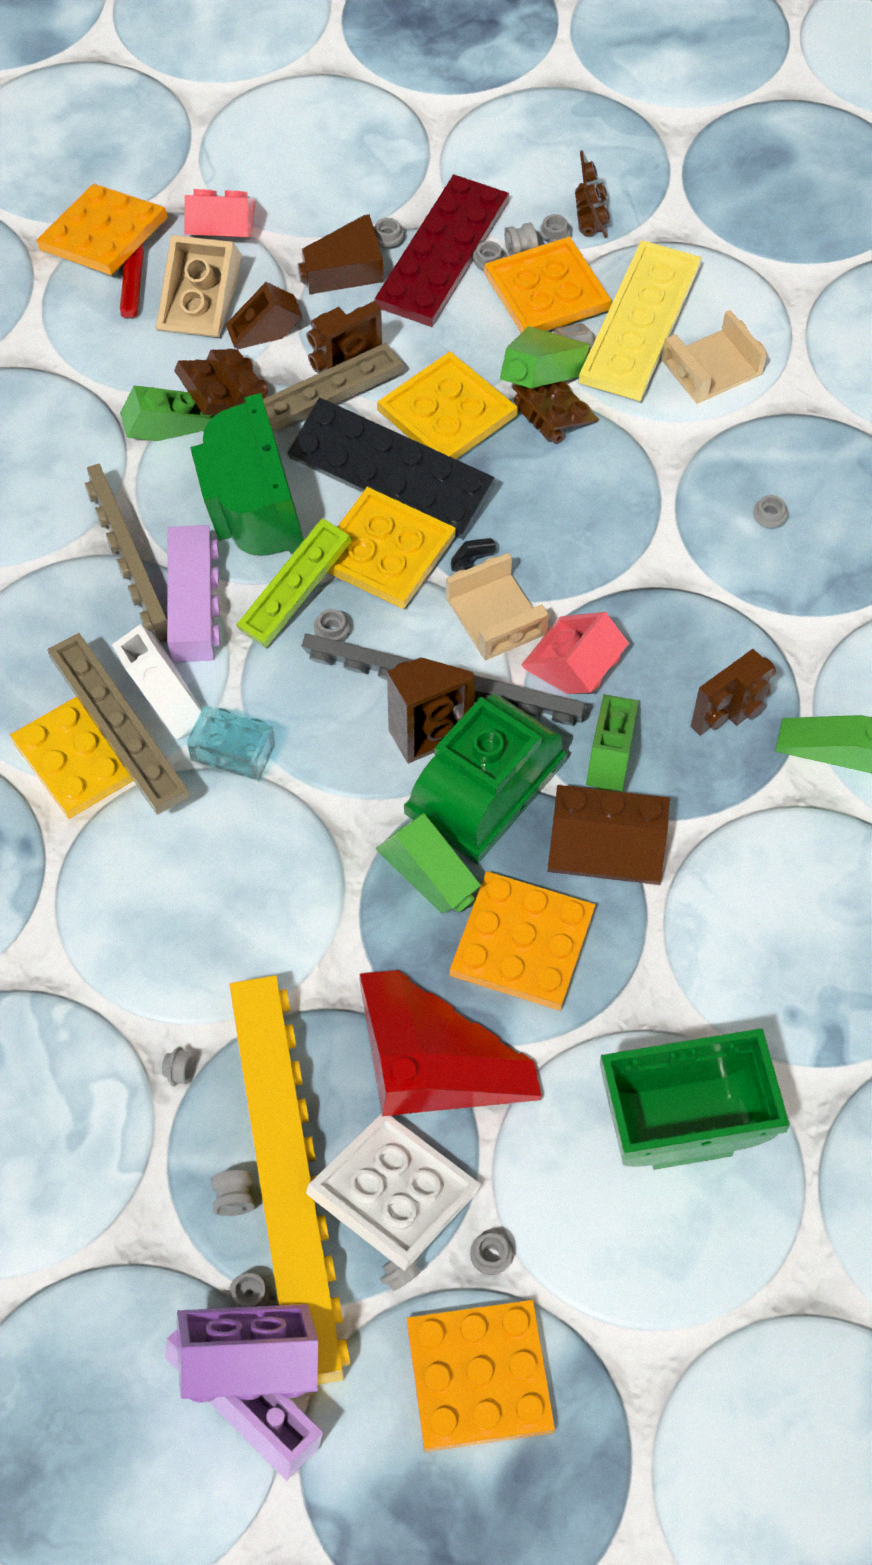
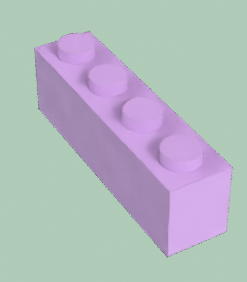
M210 525L168 527L167 643L172 662L214 660V646H220L219 625H214L213 618L220 617L219 596H213V588H219L218 567H213V560H219L218 539L211 538Z
M175 1330L167 1338L165 1358L178 1370L177 1330ZM265 1394L252 1400H242L235 1396L216 1397L214 1400L209 1401L286 1481L318 1451L323 1432L288 1397L281 1394Z

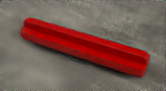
M143 244L124 262L119 309L121 311L120 315L125 319L128 317L134 319L138 315L144 256Z

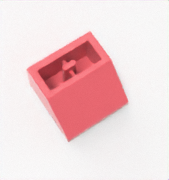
M193 189V195H185L184 234L251 237L255 199L247 198L248 192L225 190V197L217 196V191Z

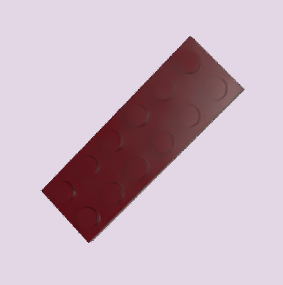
M453 174L374 298V301L381 310L433 327L473 262V253L477 246L487 239L507 206L509 192Z

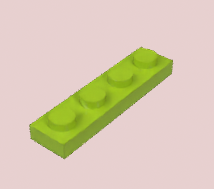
M321 518L236 625L239 631L267 648L352 542L350 535Z

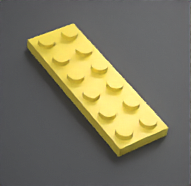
M641 240L579 374L580 384L641 401L662 354L665 338L669 337L700 267V256Z

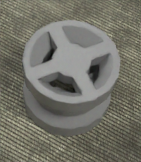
M531 222L524 223L521 228L517 229L513 226L505 228L504 237L509 256L538 247L536 231Z
M230 1170L212 1176L211 1187L216 1192V1199L213 1202L215 1214L220 1216H237L246 1214L255 1208L254 1197L249 1194V1187L253 1184L250 1172Z

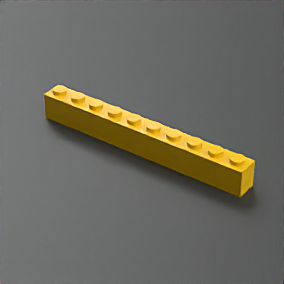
M276 975L229 983L279 1305L308 1304L318 1338L317 1385L343 1381L342 1367L350 1365L346 1339L337 1340L335 1324L343 1323L339 1296L330 1298L328 1282L336 1281L332 1255L323 1256L321 1241L329 1240L325 1215H316L314 1200L306 1194L309 1183L318 1175L310 1176L308 1162L316 1161L312 1136L303 1137L301 1124L309 1122L305 1098L297 1099L295 1086L303 1085L299 1061L291 1062L289 1049L296 1048L293 1024L285 1025L283 1018L284 1012H290L287 988H278Z

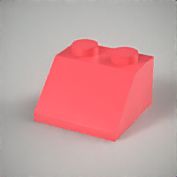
M607 612L560 616L521 665L526 671L566 694H588L600 686L602 677L609 668L618 663L621 658L620 654L629 643Z

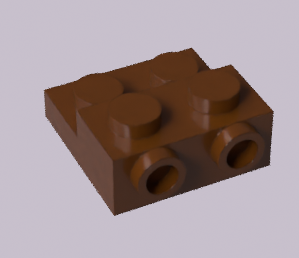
M373 301L363 307L356 308L346 315L340 307H337L311 320L312 330L306 332L307 340L313 348V353L308 355L309 363L315 372L321 373L382 345L381 308Z
M238 349L210 350L206 360H178L174 369L203 415H217L223 410L245 403L244 397L261 393L264 399L268 394L266 381L258 379L253 372L252 361L248 357H243Z
M751 649L700 686L690 727L701 736L711 728L713 730L718 729L728 718L736 726L747 718L750 720L756 718L765 707V698L771 693V684L769 682L776 675L773 663L768 658L762 657L754 649Z

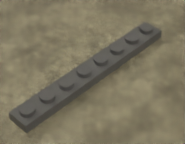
M305 633L301 646L307 654H310L309 659L326 665H330L331 660L344 663L343 668L357 673H364L365 669L377 671V676L387 680L388 670L393 669L394 666L401 662L413 661L412 659ZM474 675L475 696L482 697L486 700L490 695L496 693L533 717H537L538 712L552 715L551 720L570 726L573 725V721L580 723L583 721L585 713L584 702Z

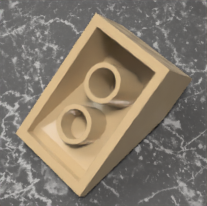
M171 235L156 325L157 331L220 338L237 286L242 255L233 242Z

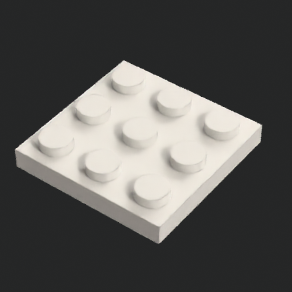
M381 1113L309 1183L306 1194L405 1271L477 1194L481 1184L393 1117L382 1116Z

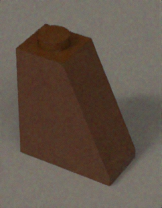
M370 214L363 215L302 248L303 262L297 263L300 282H306L309 295L384 282L383 257Z

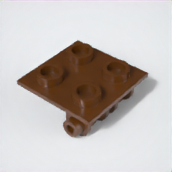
M581 150L583 183H580L575 190L579 231L584 236H592L594 232L601 230L604 237L608 238L607 224L611 223V218L607 206L604 205V202L608 201L607 190L603 182L598 183L597 181L598 173L594 162H588L583 150Z
M564 381L535 388L521 385L513 386L517 393L514 397L515 405L518 407L517 410L530 423H533L535 429H540L539 432L548 442H554L555 444L561 442L564 438V428L596 423L600 420L590 410V407L570 390L568 384Z

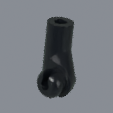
M492 538L465 541L451 559L452 571L457 572L473 567L472 561L475 557L493 555L496 550L494 540Z

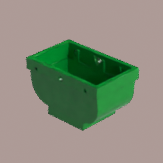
M261 393L244 397L245 403L223 410L215 415L204 429L203 444L192 446L190 449L203 500L218 540L221 541L232 537L239 549L252 555L262 556L287 550L290 551L291 555L304 541V537Z
M496 693L490 695L486 700L480 697L435 747V756L421 772L413 786L409 800L404 804V814L413 820L425 813L450 846L479 864L566 763L567 752L562 750L561 736Z
M763 1028L603 1054L600 1057L599 1063L622 1163L625 1166L639 1167L652 1165L653 1170L732 1157L734 1151L766 1143L778 1134L787 1133L790 1126Z

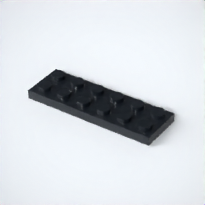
M319 397L287 452L290 459L362 493L366 487H369L456 528V537L463 540L496 484L495 477L321 397Z

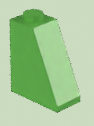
M528 326L506 347L500 379L524 387L535 388L577 378L587 359L590 344Z
M425 813L403 825L376 847L380 855L441 914L452 909L458 913L475 900L472 893L481 886Z

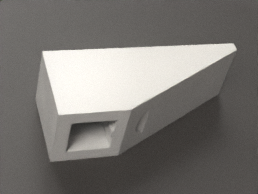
M142 624L112 644L127 672L178 741L208 720L160 640Z

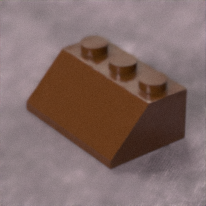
M423 657L410 662H401L394 666L393 669L387 671L388 728L407 764L435 753V747L474 705L475 676L472 671Z
M557 785L547 872L660 885L668 832L670 798Z

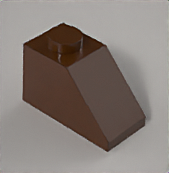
M265 282L225 325L234 348L242 349L283 339L303 316L294 294Z

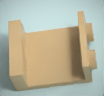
M729 310L724 314L721 331L687 346L677 334L665 338L661 361L695 403L699 404L761 376L767 352L763 344L756 341L747 330L745 323Z
M509 553L499 557L488 558L482 564L467 570H459L446 578V599L484 661L545 636L548 630L549 614L543 604L533 608L511 575L512 557Z

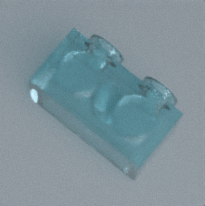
M203 706L187 740L191 761L259 781L275 747L273 726L268 725L263 720L237 716L224 708L214 709Z

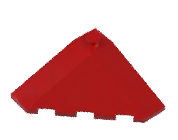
M399 970L359 974L382 1116L541 1100L542 1095L535 1063L532 1059L523 1053H516L501 1043L499 1037L475 1022L473 1024L455 1012L454 1007L432 992L427 993L410 982V978Z

